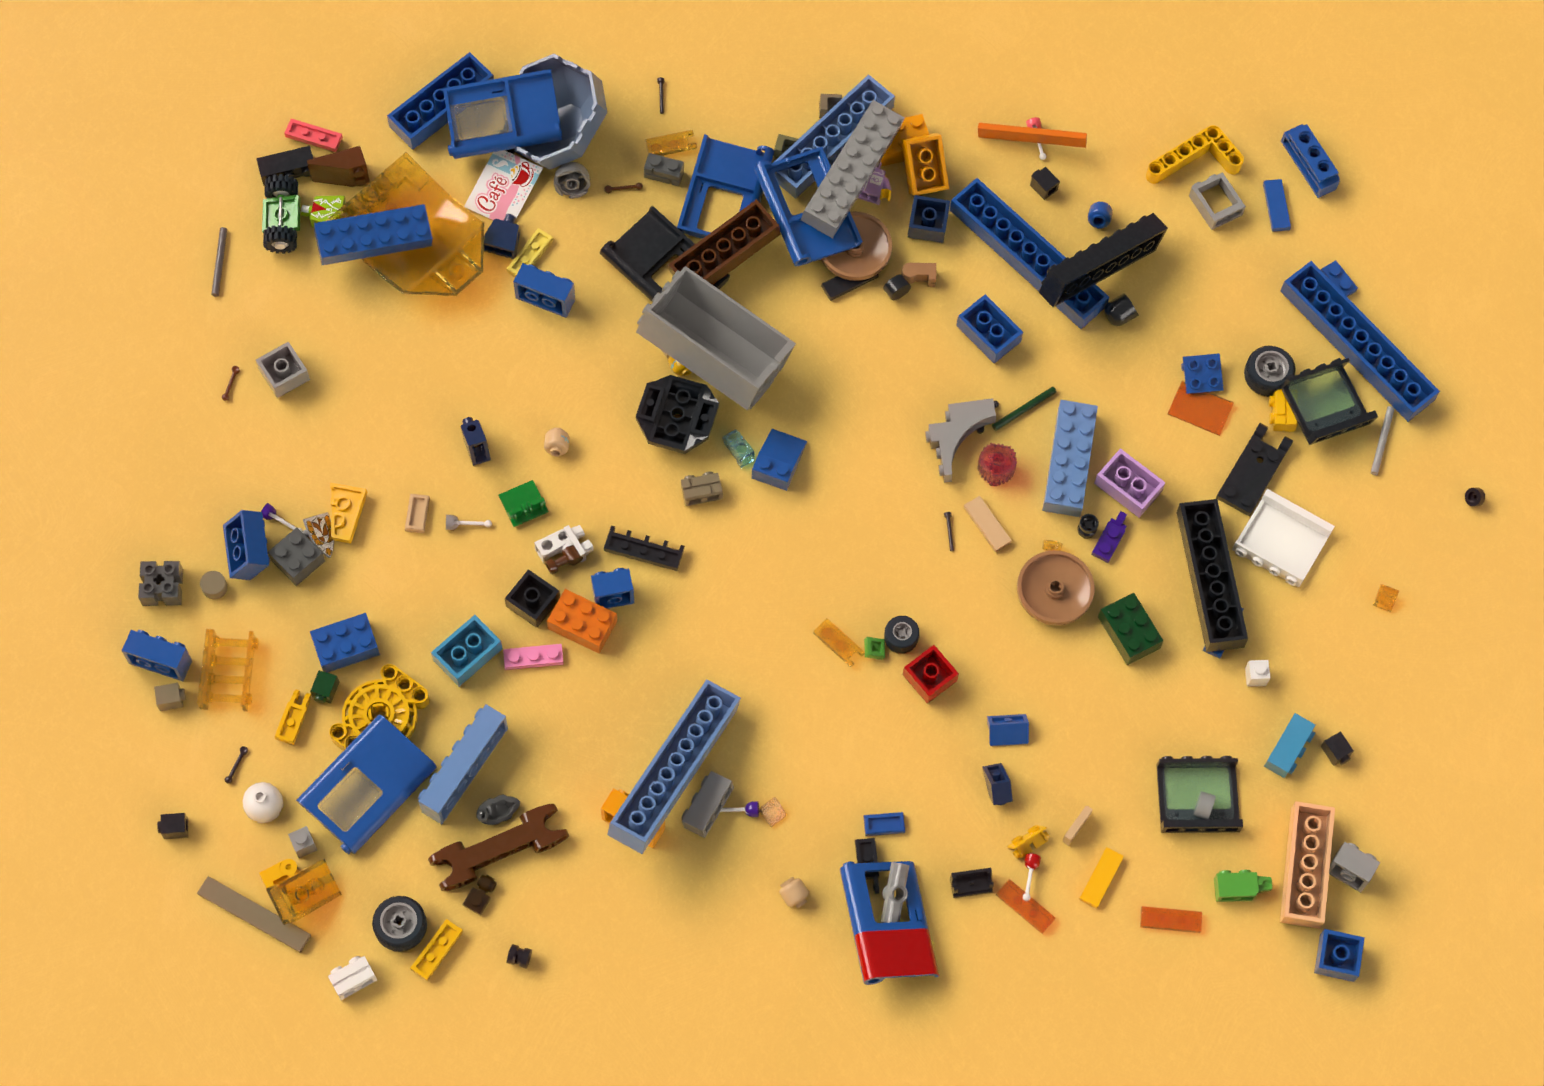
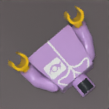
M879 162L858 196L859 199L880 205L882 198H887L890 201L892 191L889 179L885 177V171L880 169L881 162Z

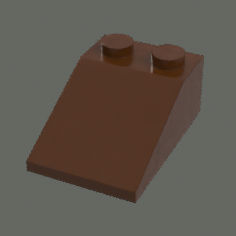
M360 146L307 160L312 182L349 187L363 186L370 182Z

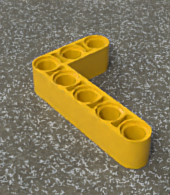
M1211 125L1150 162L1146 172V179L1152 184L1159 183L1207 152H1210L1227 173L1235 175L1240 172L1244 157L1218 126Z

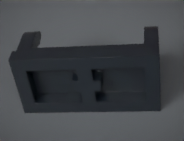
M991 868L951 873L950 883L953 898L993 893L994 883L991 879Z

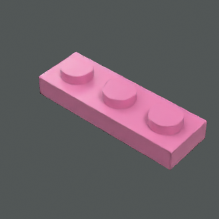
M562 644L503 649L505 670L564 665Z

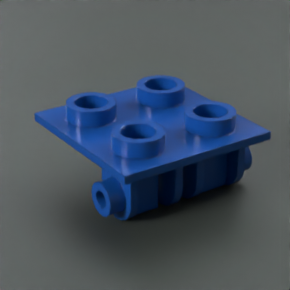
M1220 353L1183 357L1181 369L1184 371L1186 394L1223 391Z

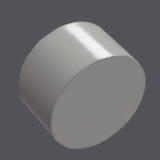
M1201 791L1193 816L1209 819L1215 795Z

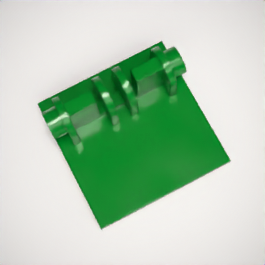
M533 480L498 495L513 527L549 512L545 505L546 502L541 497Z

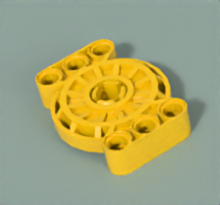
M384 665L380 670L382 679L367 681L356 687L349 694L342 709L343 723L333 724L329 729L332 742L344 751L373 721L374 715L378 712L386 713L387 720L410 739L417 725V709H424L430 703L428 691L395 665ZM389 672L395 673L392 678L385 677ZM403 684L410 685L407 689L400 688ZM418 695L425 696V698L421 701L416 700V697ZM337 732H344L342 737H334Z

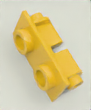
M1034 825L1027 830L1028 833L1024 836L1020 835L1012 839V844L1007 847L1015 850L1013 855L1016 859H1022L1026 854L1033 851L1029 844L1032 843L1034 848L1037 849L1048 842L1047 839L1050 836L1046 831L1043 832L1047 829L1045 826Z

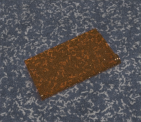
M1182 381L1168 411V415L1220 436L1234 402L1210 392L1186 394V385Z

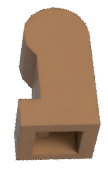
M906 263L902 268V275L909 284L915 281L928 282V287H935L936 263Z

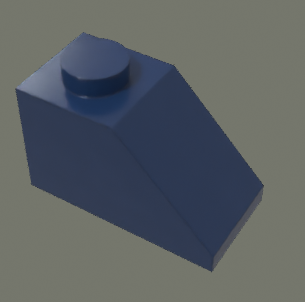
M1002 763L982 766L988 794L993 805H1005L1008 802H1013L1011 781Z

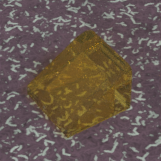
M773 797L759 808V813L771 827L787 816L776 797Z

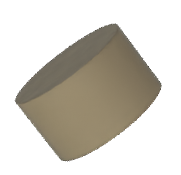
M209 571L202 576L200 587L207 598L219 599L227 592V582L220 572Z

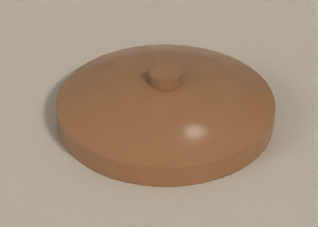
M853 211L850 213L863 242L855 248L822 258L821 260L825 267L836 276L856 281L869 279L886 267L891 257L892 239L887 227L878 218L864 212Z
M1045 551L1033 556L1022 567L1017 581V595L1024 610L1034 619L1049 625L1069 624L1082 617L1089 609L1095 592L1093 576L1086 564L1078 557L1064 551Z

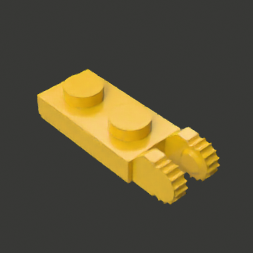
M294 690L274 737L275 740L294 745L308 710L307 708L312 696L310 693L305 694L302 704L299 705L296 703L300 697V690Z

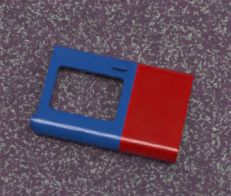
M850 861L844 863L840 868L860 969L865 985L880 983L885 978L939 977L915 865L912 861L896 862L909 865L906 882L908 892L906 904L910 918L908 922L877 923L874 920L865 872L890 871L891 862L855 863Z

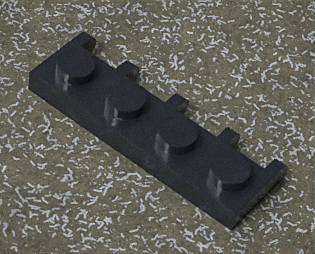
M611 525L604 545V551L678 571L685 549L684 545H681L679 550L667 547L669 541L664 540L663 546L649 542L650 536L646 535L645 540L631 537L632 531L628 530L625 536L615 533V526Z

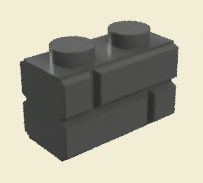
M649 153L644 166V178L680 186L684 174V162Z

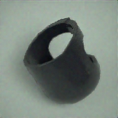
M1125 294L1108 302L1104 308L1106 318L1114 326H1121L1139 316L1134 305Z

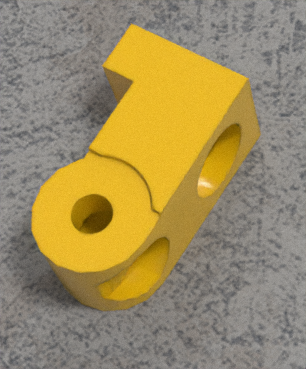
M285 859L259 872L269 894L277 891L276 885L297 877L299 869L294 860Z

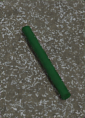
M1053 386L992 424L995 431L999 430L1057 393L1056 389Z

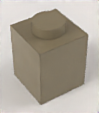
M178 682L154 687L156 704L160 711L184 707L183 700H186L185 690L180 688Z

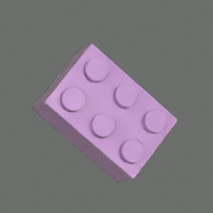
M1121 448L1097 474L1094 483L1138 518L1160 495L1165 486V482Z

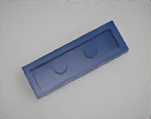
M1282 179L1265 180L1263 188L1272 232L1290 230L1291 224Z

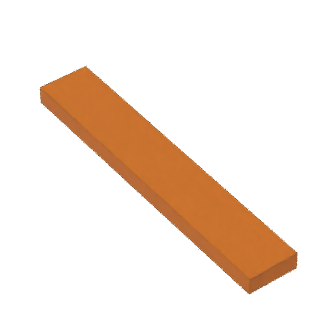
M989 123L978 124V137L1083 148H1086L1087 133Z

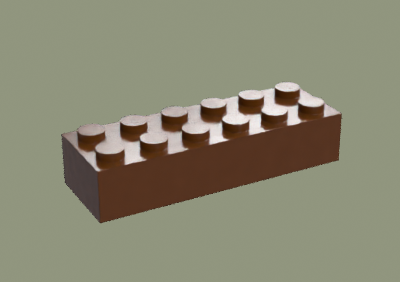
M756 199L668 264L670 273L673 276L677 270L681 271L686 266L713 285L781 235L780 227Z

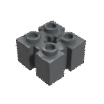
M140 561V578L143 583H139L138 598L142 606H158V601H164L166 606L182 605V589L179 584H183V567L180 561H164V566H158L156 561Z

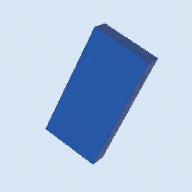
M903 812L863 816L865 836L905 833Z

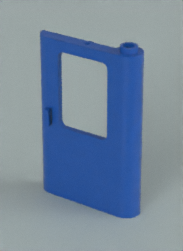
M704 134L677 228L683 234L702 239L711 233L697 228L707 190L710 187L742 195L743 200L739 212L756 199L760 203L763 190L754 168L756 163L761 160L772 163L774 150L764 145L758 146L757 150H752L714 140Z
M818 147L773 163L761 160L756 163L754 168L775 221L780 227L781 235L794 266H802L855 248L863 242L850 211L833 238L801 221L803 213L797 215L790 213L775 173L807 163L817 187H819L831 168L823 147Z

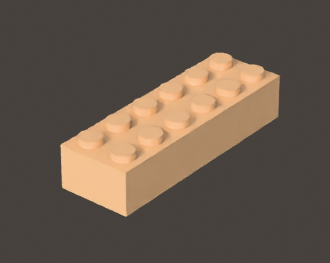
M1297 801L1291 807L1280 923L1320 929L1325 923L1335 815L1334 807Z

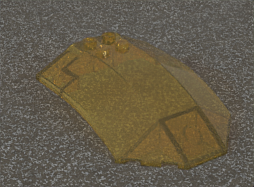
M405 152L326 221L425 204L433 238L431 247L362 258V260L403 294L457 296L483 273L484 222L450 196Z

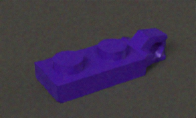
M1120 511L1116 520L1111 518L1110 522L1108 521L1091 555L1109 563L1125 533L1127 525L1123 523L1127 516L1126 513Z

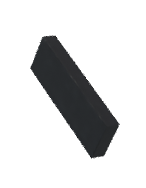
M879 274L869 279L856 281L836 276L822 283L821 287L829 300L832 301L877 279Z

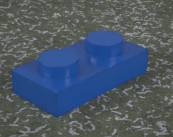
M1336 260L1321 269L1347 297L1357 291L1358 287Z

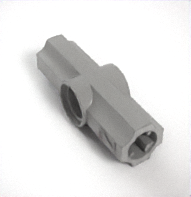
M891 862L888 884L882 892L884 898L882 923L900 921L902 905L908 896L906 882L909 865Z

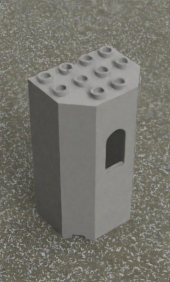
M686 266L681 271L677 270L672 277L671 283L668 281L662 288L663 292L661 294L658 292L652 300L653 303L651 305L648 303L643 309V315L637 322L639 326L636 333L746 410L752 409L771 386L779 371L782 370L796 343Z

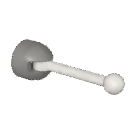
M446 515V530H455L459 525H482L489 528L492 526V522L490 520L485 522L459 521L455 515Z

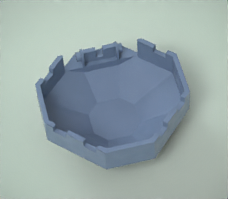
M556 54L523 66L519 74L551 69L562 140L526 147L517 146L514 152L549 170L582 157L608 113L602 80L591 71L585 70Z

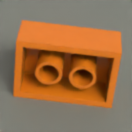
M565 589L547 620V626L549 630L600 654L617 623V613Z

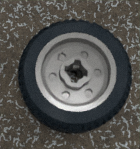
M1270 345L1260 347L1252 352L1247 360L1244 369L1245 380L1255 393L1267 397L1273 396L1274 391L1281 389L1280 385L1285 381L1284 378L1295 374V363L1291 355L1282 348Z
M393 896L384 900L375 910L372 926L377 940L385 948L401 952L410 950L421 942L427 930V919L423 908L417 901L406 896Z

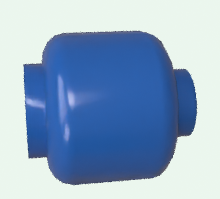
M1100 201L1092 204L1088 213L1090 225L1097 229L1106 228L1110 224L1113 215L1111 206Z

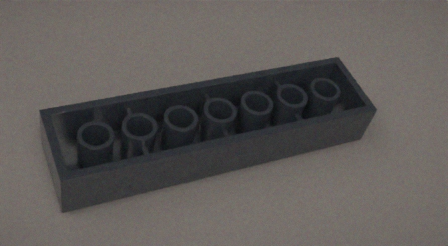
M1154 213L1142 216L1137 222L1128 224L1126 228L1118 229L1110 237L1105 236L1097 244L1093 243L1086 250L1078 251L1073 257L1065 258L1060 264L1052 265L1047 270L1046 278L1041 282L1042 286L1039 293L1052 307L1061 304L1155 252L1168 227Z
M1211 499L1180 503L1176 514L1206 652L1244 648L1248 635L1218 500Z

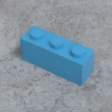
M1295 713L1264 767L1283 778L1288 773L1292 775L1297 766L1294 763L1296 758L1299 757L1301 759L1307 749L1303 747L1306 741L1310 743L1315 735L1313 731L1315 724Z

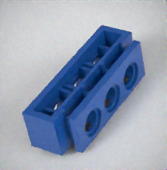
M1301 124L1284 132L1281 143L1317 198L1335 191L1340 182L1339 172L1309 126Z

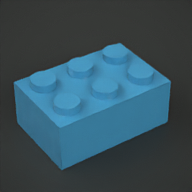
M474 615L435 648L431 655L433 661L460 687L503 648L501 640Z

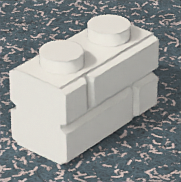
M365 956L352 958L347 966L334 968L328 976L340 1000L377 981Z

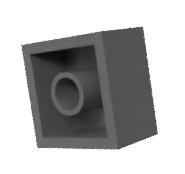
M297 527L268 551L270 560L295 586L300 584L325 562L323 553Z

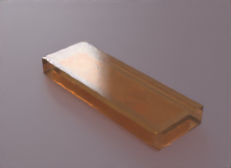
M1009 879L997 892L996 896L1043 934L1055 920V917L1032 897L1029 901H1024L1023 894L1025 892Z
M1141 907V928L1201 933L1202 912Z

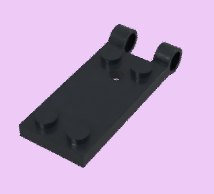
M1259 423L1216 496V499L1247 516H1250L1293 443L1292 439L1285 436L1278 449L1261 441L1268 429V426ZM1262 458L1263 462L1258 463L1256 459Z

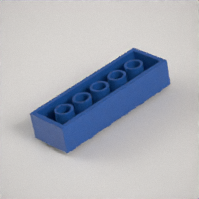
M469 52L388 114L389 127L413 150L448 123L443 88L492 80L494 75ZM471 104L457 106L455 108L456 116Z
M425 204L314 223L321 265L432 246L433 238Z

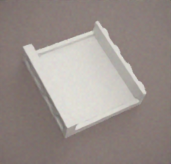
M1267 489L1238 540H1236L1232 550L1238 556L1251 560L1254 565L1269 570L1272 575L1285 579L1288 584L1300 587L1335 526Z

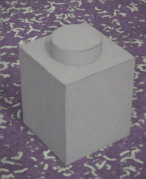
M307 826L288 834L298 858L317 851Z

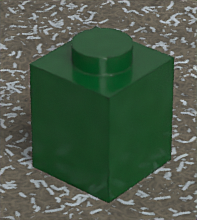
M319 670L310 691L314 700L323 704L325 702L331 703L339 685V679L336 675Z

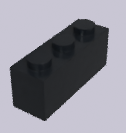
M310 145L256 158L263 186H265V179H268L269 176L273 177V175H289V178L292 176L294 179L310 176L307 160L313 159Z

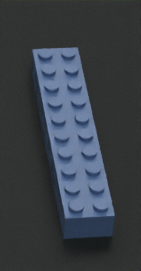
M706 679L610 822L608 836L641 854L644 853L735 715L740 703V697Z

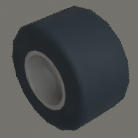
M908 616L892 618L887 623L884 632V640L887 647L896 653L912 651L919 640V627L917 623Z

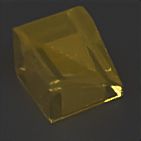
M1381 584L1373 606L1391 612L1399 590Z

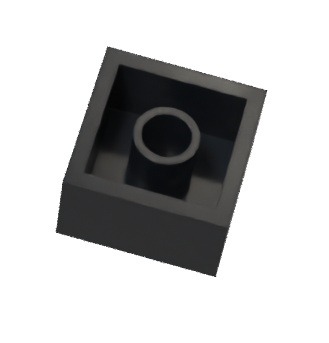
M528 569L505 597V604L507 608L537 628L557 604L560 592Z

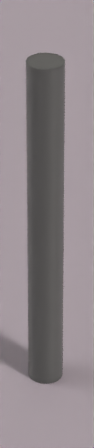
M221 227L219 232L211 295L215 297L219 296L227 228Z

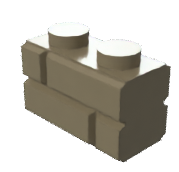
M710 471L698 477L688 475L681 480L685 506L723 499V491L718 473Z

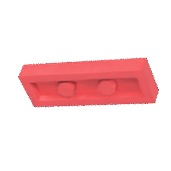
M295 119L290 120L284 133L287 138L333 152H337L343 138L341 133Z

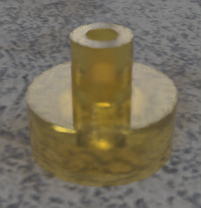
M1044 540L1042 549L1046 551H1061L1062 543L1054 540Z

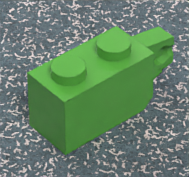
M1230 870L1220 871L1214 877L1216 902L1252 901L1258 893L1272 890L1271 877L1257 876V872H1251V870H1240L1239 873H1231Z

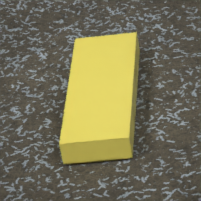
M538 228L507 267V272L516 277L522 263L535 265L554 240L553 237Z

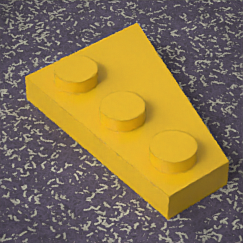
M330 482L332 506L331 538L334 541L351 544L368 492L363 488Z

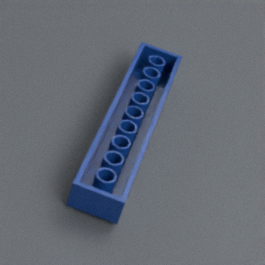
M978 178L951 200L950 211L1038 291L1042 286L1041 282L1048 274L1047 270L1054 264H1060L1066 258ZM1095 284L1056 307L1076 326L1082 329L1104 310L1109 296Z
M1312 261L1284 281L1280 292L1345 358H1349L1350 363L1407 422L1435 401L1440 391Z

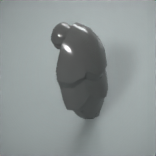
M504 794L495 798H489L479 806L476 812L477 818L480 822L488 825H496L512 818L513 813L519 808L520 801L515 797Z

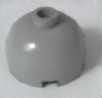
M568 162L561 165L555 172V190L561 196L563 194L570 195L569 198L572 199L585 195L590 187L588 170L578 162Z

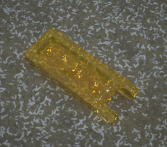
M693 130L645 139L648 154L652 153L663 156L696 149V143L688 142V137L694 136Z
M828 618L813 632L815 636L850 667L854 665L850 657L855 652L861 657L865 654L859 646Z

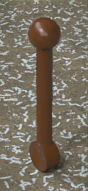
M641 183L618 187L607 185L604 189L606 193H611L615 190L635 188L640 190L643 185Z
M238 366L232 367V376L225 394L222 395L224 401L229 399L228 394L234 378L240 372Z

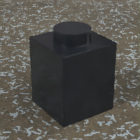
M1046 166L1032 174L1030 186L1044 200L1058 191L1060 181Z
M1341 731L1324 740L1321 745L1333 766L1338 763L1341 765L1345 764L1351 759L1350 756L1354 752Z
M185 813L161 814V821L157 823L158 833H161L164 839L188 838V817Z

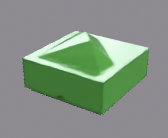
M866 637L864 639L865 657L884 659L885 640Z

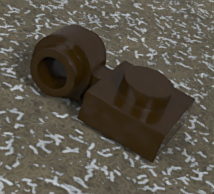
M482 875L477 883L480 890L473 887L462 905L481 916L491 899L486 893H492L497 885V882L494 881L495 879L489 875Z

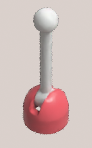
M1035 117L1027 120V127L1041 128L1040 118ZM1037 143L1040 151L1039 158L1045 160L1046 154L1043 152L1042 145Z

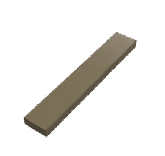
M209 876L197 892L204 899L301 953L311 937V934Z

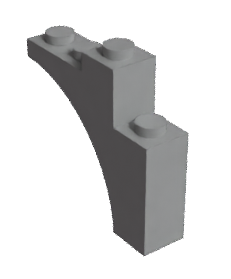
M993 398L948 404V411H945L946 422L929 424L928 431L925 432L926 442H930L931 449L936 448V457L941 460V465H938L939 475L943 476L944 483L952 482L953 458L965 438L978 428L995 423L996 413Z

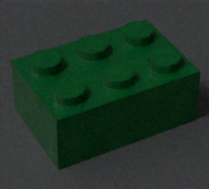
M1135 593L1100 609L1098 618L1126 665L1161 648L1163 639Z

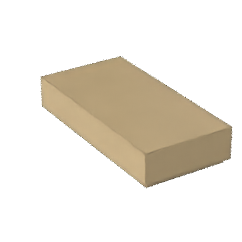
M410 494L405 531L425 532L430 500L428 495Z
M1085 806L1064 835L1063 843L1069 846L1093 811L1092 808Z

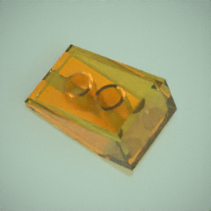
M325 859L266 888L283 925L296 922L342 895Z

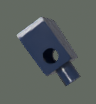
M506 214L504 221L500 219L493 220L481 240L482 251L510 259L516 257L520 228L519 225L514 224L516 220L514 215Z
M472 417L463 419V424L460 427L472 465L490 461L487 440L479 420H473Z

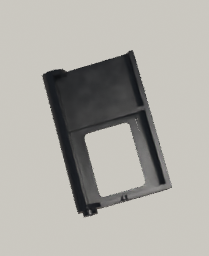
M651 206L649 211L615 243L612 240L608 241L600 250V255L652 301L658 292L660 294L663 292L662 288L651 278L652 275L673 256H680L694 246L695 243L654 206ZM725 275L713 286L717 289L722 288L729 280L730 275Z

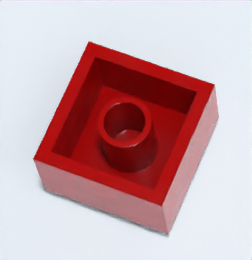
M933 645L907 664L903 669L902 675L928 704L957 682L959 673L938 648Z

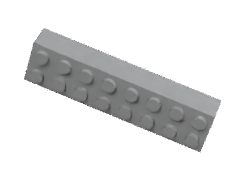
M873 100L805 208L801 221L833 238L899 132L905 117Z

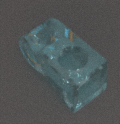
M737 429L722 437L726 447L737 460L740 468L755 460L754 450Z

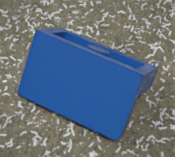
M1026 714L987 716L990 746L1029 743V722Z

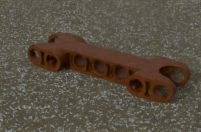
M547 804L529 810L520 816L521 825L466 849L463 843L459 841L432 854L428 858L431 866L447 864L452 867L450 876L439 884L441 891H450L466 886L477 880L476 870L533 846L535 853H541L566 840L569 837L567 829L553 831L545 827L546 820L558 811L556 805Z

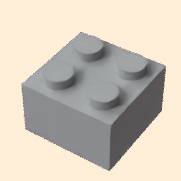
M289 342L256 359L259 371L277 398L310 380L306 367Z
M1344 842L1330 863L1329 874L1361 893L1370 882L1380 862L1377 861L1375 856L1360 851L1355 844Z

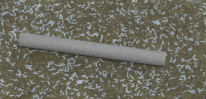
M1388 406L1371 469L1372 475H1378L1395 409L1391 406Z

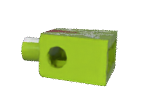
M345 196L314 197L313 206L302 205L301 215L310 217L313 228L314 223L344 218L347 206Z

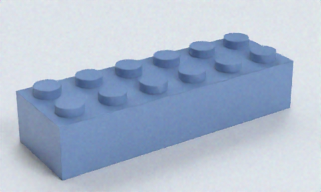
M1060 400L1042 511L1080 517L1084 503L1098 406Z
M485 704L483 709L480 708L476 712L472 725H467L462 739L455 742L452 748L453 752L449 757L446 756L444 758L440 771L432 775L430 779L431 784L419 794L418 802L422 813L441 825L508 729L506 716Z

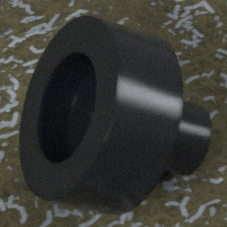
M1478 487L1469 488L1465 493V501L1472 507L1481 506L1485 501V493Z

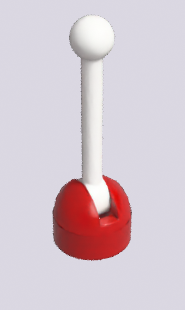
M1033 853L1025 855L1024 862L1025 866L1029 869L1026 891L1023 894L1024 901H1029L1031 898L1029 892L1033 870L1038 868L1041 862V856Z

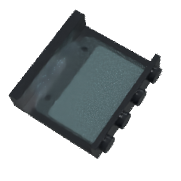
M1338 358L1329 365L1323 363L1314 370L1308 368L1300 372L1299 375H1288L1280 385L1309 445L1367 426L1378 418L1375 410L1369 413L1366 412L1344 369V366L1350 362L1349 358L1343 360Z
M1165 756L1159 759L1156 768L1161 833L1240 832L1243 828V819H1239L1235 768L1238 758H1232V756H1222L1220 758L1203 756L1193 759L1192 756H1183L1181 759H1173L1172 756ZM1201 791L1215 795L1209 819L1193 816Z

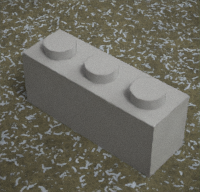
M712 771L708 776L704 777L699 793L696 792L691 801L692 805L682 815L684 828L704 838L707 836L734 789L731 780Z

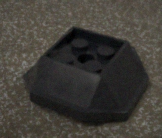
M669 375L646 384L636 413V421L648 444L686 454L709 439L719 409V402L707 385ZM680 414L682 417L675 418L674 415Z

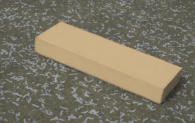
M980 496L964 505L963 508L995 552L1012 542Z

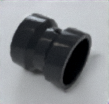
M1085 514L1081 517L1078 525V534L1081 537L1089 539L1096 534L1099 525L1097 517L1092 514Z
M512 944L506 963L511 965L519 964L520 967L527 969L532 949H521L518 945Z

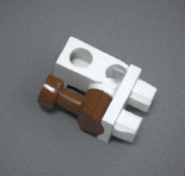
M568 525L564 529L534 542L535 551L543 564L545 563L551 575L557 573L558 567L565 564L574 566L579 562L585 561L586 555L593 551V545L590 540L579 543L578 539L585 536L580 525L572 528ZM559 553L562 554V556L556 559L555 561L553 559H550L551 557Z

